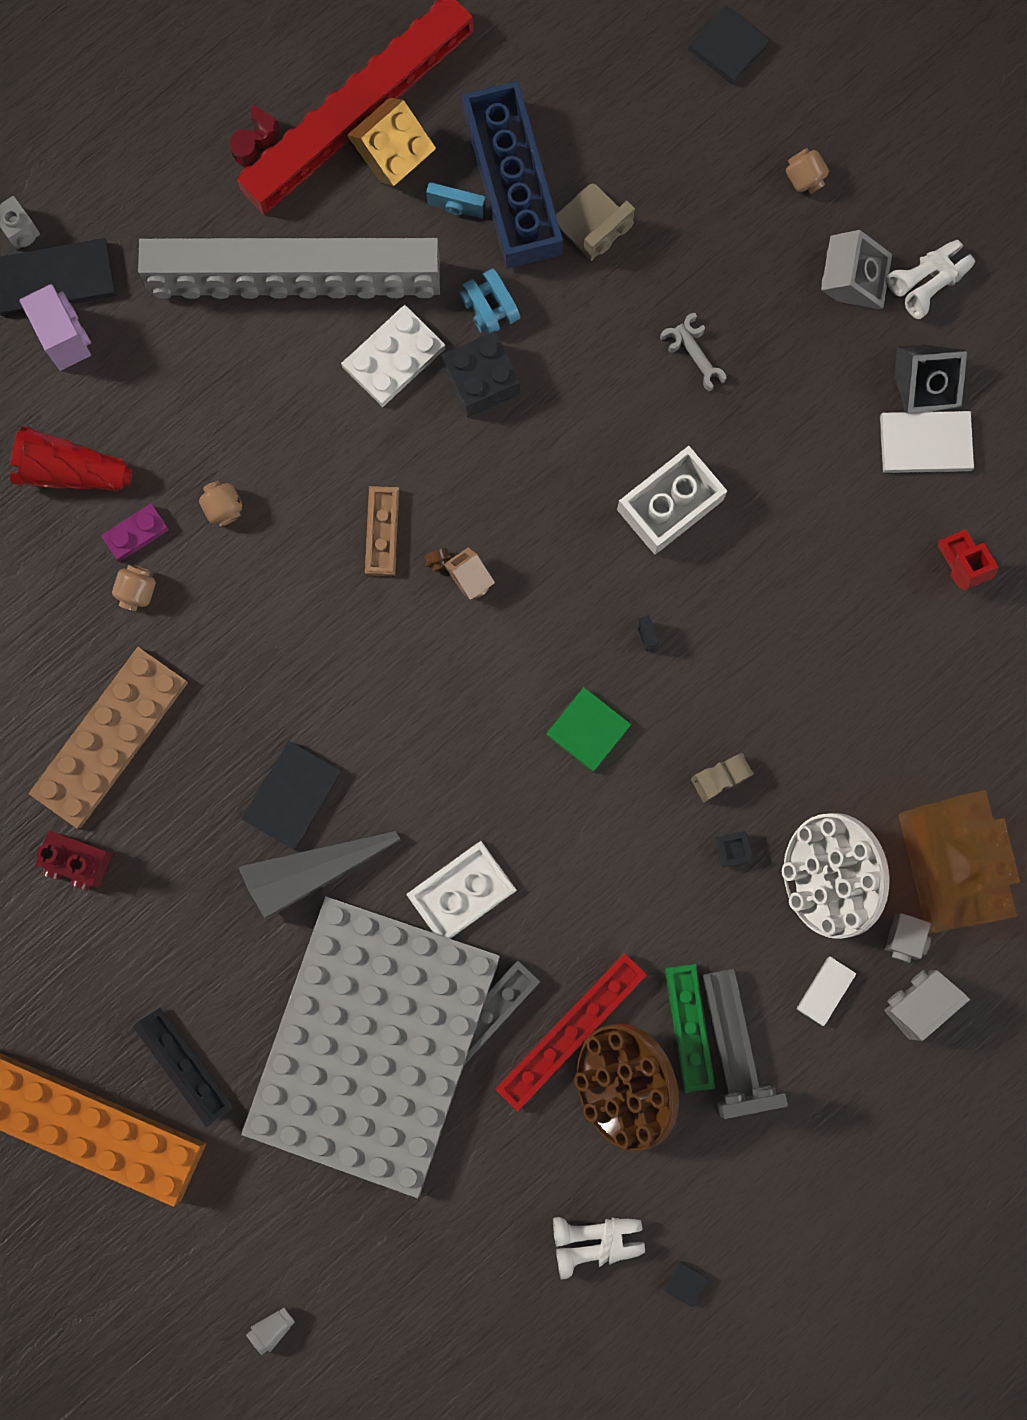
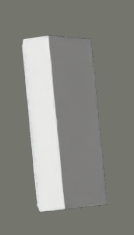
M828 957L796 1009L821 1026H824L856 973L832 957Z

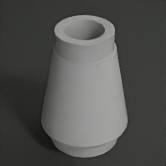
M283 1307L280 1311L251 1326L252 1330L246 1336L256 1350L263 1355L266 1351L271 1352L295 1321Z

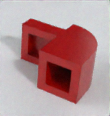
M966 529L939 540L938 547L952 570L950 576L961 589L967 590L996 576L999 567L985 543L975 545Z

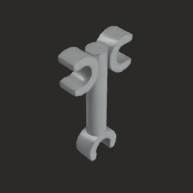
M691 313L685 318L684 324L682 323L676 328H666L663 330L660 339L665 340L667 337L675 339L676 342L669 346L668 351L670 353L677 351L681 342L704 374L703 385L710 392L713 389L710 378L717 377L723 384L726 380V374L720 368H713L693 339L700 337L704 333L705 327L702 325L697 329H693L690 323L696 320L697 315L696 313Z

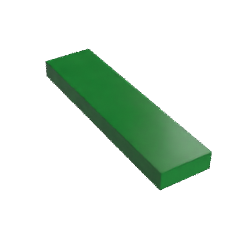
M692 964L665 968L683 1092L689 1093L715 1089L697 966Z

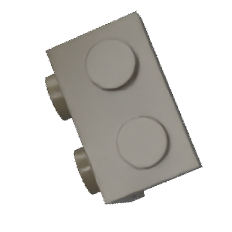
M590 184L558 212L556 217L560 231L592 261L597 255L606 252L619 235H624L630 230L634 224L635 208L628 201L618 207L596 184Z

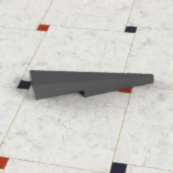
M396 831L243 865L239 867L248 891L263 917L269 919L318 888L326 886L399 842L400 838Z

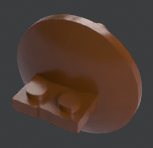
M624 1023L611 1024L594 1031L582 1046L578 1058L577 1074L574 1078L584 1107L583 1113L585 1118L592 1122L605 1139L621 1149L644 1151L660 1144L669 1136L675 1125L679 1108V1093L673 1068L659 1042H656L643 1030ZM584 1091L587 1093L589 1103H587Z

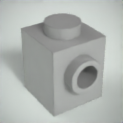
M12 196L0 204V228L14 248L18 250L33 243L40 233L16 198Z
M902 913L895 914L885 950L893 952L892 958L910 963L911 958L921 959L922 954L926 955L930 947L931 937H928L931 923Z

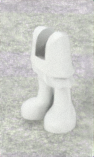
M959 240L952 241L936 251L929 252L925 257H920V265L911 270H895L888 274L887 284L890 290L899 297L909 292L927 275L930 274L934 277L910 292L905 299L906 309L914 318L921 319L929 311L930 298L947 284L954 285L955 282H959L964 274L974 265L975 260L971 254L961 259L955 265L949 259L963 247Z
M562 1217L553 1218L554 1238L557 1247L578 1241L601 1239V1244L556 1249L561 1279L571 1277L574 1266L580 1263L599 1260L600 1267L606 1262H609V1265L617 1261L630 1259L645 1253L644 1242L623 1244L621 1234L642 1231L641 1220L612 1217V1220L605 1219V1223L571 1226Z

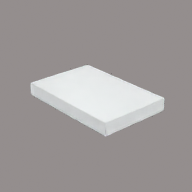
M971 411L881 414L883 473L972 471L974 469Z
M480 841L406 895L433 933L451 939L517 890L482 841Z

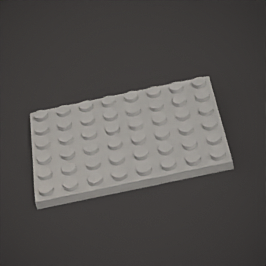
M325 896L241 1135L419 1198L500 956Z

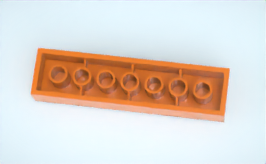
M0 1053V1131L173 1207L181 1202L206 1146L205 1142Z

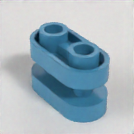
M493 268L482 274L483 284L477 286L476 282L471 279L462 284L463 291L459 293L467 309L471 307L476 314L473 319L481 333L486 331L487 334L500 330L498 320L505 318L508 324H512L520 319L519 311L512 297ZM490 294L497 308L492 310L484 296Z

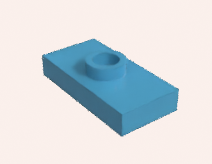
M435 183L428 184L426 191L428 205L445 209L453 215L466 214L483 219L486 210L484 196Z

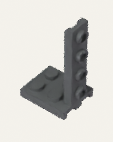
M734 969L704 974L706 994L728 1093L721 1095L722 1100L713 1101L716 1114L723 1119L788 1107L785 1093L771 1086L759 1087Z

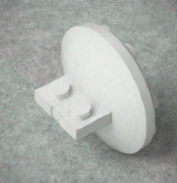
M840 813L817 815L805 821L795 831L788 844L784 865L781 870L790 907L810 929L829 938L853 937L872 927L884 910L889 892L888 864L884 851L875 835L856 818ZM795 880L797 892L791 894L788 881Z

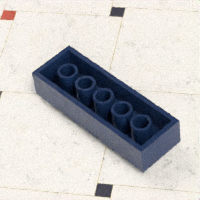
M515 81L462 94L463 114L506 269L562 255L563 238L519 82Z

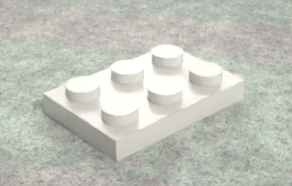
M404 305L348 356L341 365L383 407L446 348L445 344Z

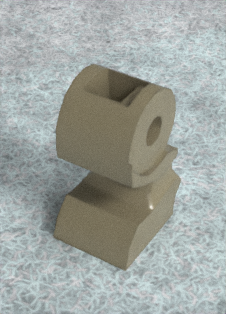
M740 753L724 762L717 763L713 768H707L695 774L691 781L701 800L705 803L719 794L723 788L730 789L754 775V772L748 765L744 754Z

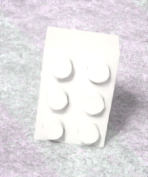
M688 446L620 499L617 510L655 555L724 500L727 490L691 447Z

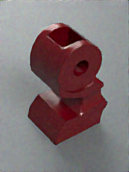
M254 104L250 113L254 129L257 131L238 129L230 140L233 158L242 167L253 165L258 159V151L264 152L271 144L276 143L277 135L280 132L277 120Z

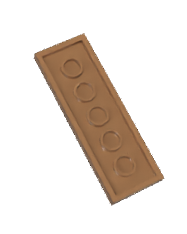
M137 647L28 794L80 830L188 682Z

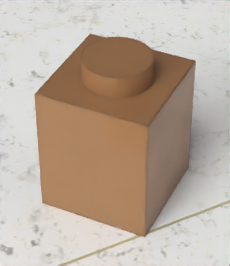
M466 548L444 564L460 591L470 600L483 596L487 593L489 587L495 583L478 555L470 548Z

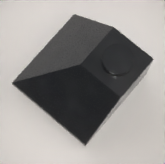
M925 344L897 347L894 376L905 413L961 409L967 360L966 350Z

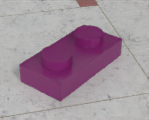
M150 503L102 534L101 537L117 561L121 562L169 529Z

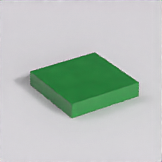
M583 687L546 733V736L591 772H594L631 724Z

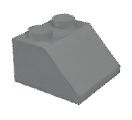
M861 230L832 235L827 250L821 290L837 302L883 309L892 254Z
M923 970L911 980L913 984L911 988L905 993L902 990L898 991L887 1001L890 1006L884 1011L908 1039L923 1041L970 999L939 971L934 970L927 973L926 970Z

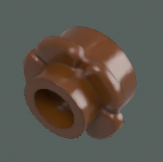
M447 548L435 550L424 555L426 560L424 566L426 568L431 567L433 572L446 568L444 564L452 559L453 556H449Z

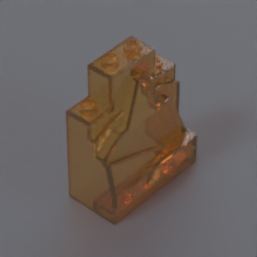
M986 790L954 796L950 799L922 805L899 814L924 921L931 923L928 934L1018 917L1010 885L1020 883L1005 819L993 820Z

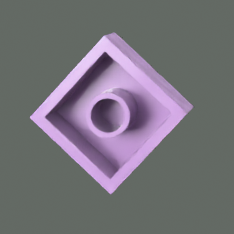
M50 284L20 299L44 350L60 371L91 356L87 348L91 341L84 328L81 327L78 321L79 318L63 291L57 293L53 285Z

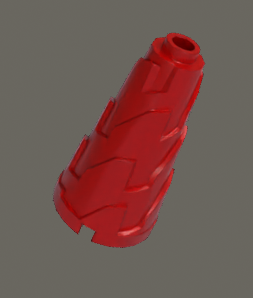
M20 426L21 431H17L10 465L18 467V473L10 472V482L12 485L74 489L95 488L111 491L123 489L124 485L130 486L133 469L128 468V463L123 462L124 459L98 453L85 446L71 443L66 439L33 430L32 427Z

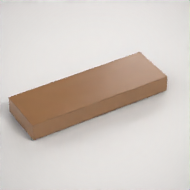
M369 486L365 575L395 576L399 487Z

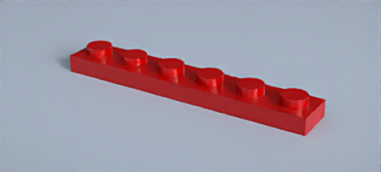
M624 953L495 1090L518 1112L647 974Z

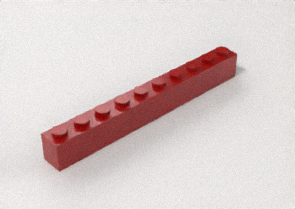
M437 0L427 14L422 18L415 19L404 34L393 38L388 48L380 55H374L368 61L367 66L359 73L352 74L341 89L330 93L325 103L317 110H311L301 124L295 129H289L284 134L282 140L274 147L267 148L254 165L244 168L239 178H237L241 192L263 215L267 214L348 143L350 139L347 135L389 98L398 99L474 32L473 16L457 0Z

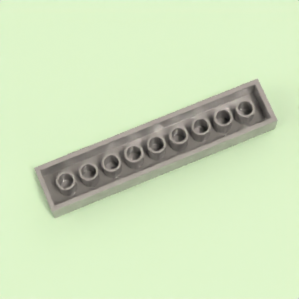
M438 238L139 239L138 273L149 294L160 299L170 298L171 295H182L189 299L199 298L200 295H211L219 299L228 298L229 295H241L248 299L257 298L258 295H270L278 299L286 298L287 295H299L307 299L315 298L317 295H328L331 298H344L346 295H358L361 298H373L375 295H387L390 298H402L404 295L431 298L433 295H440Z

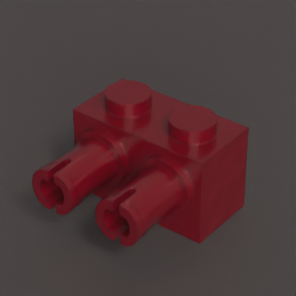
M48 831L43 845L37 850L35 865L44 868L42 874L60 880L61 875L72 879L70 885L88 891L90 886L100 887L112 853Z

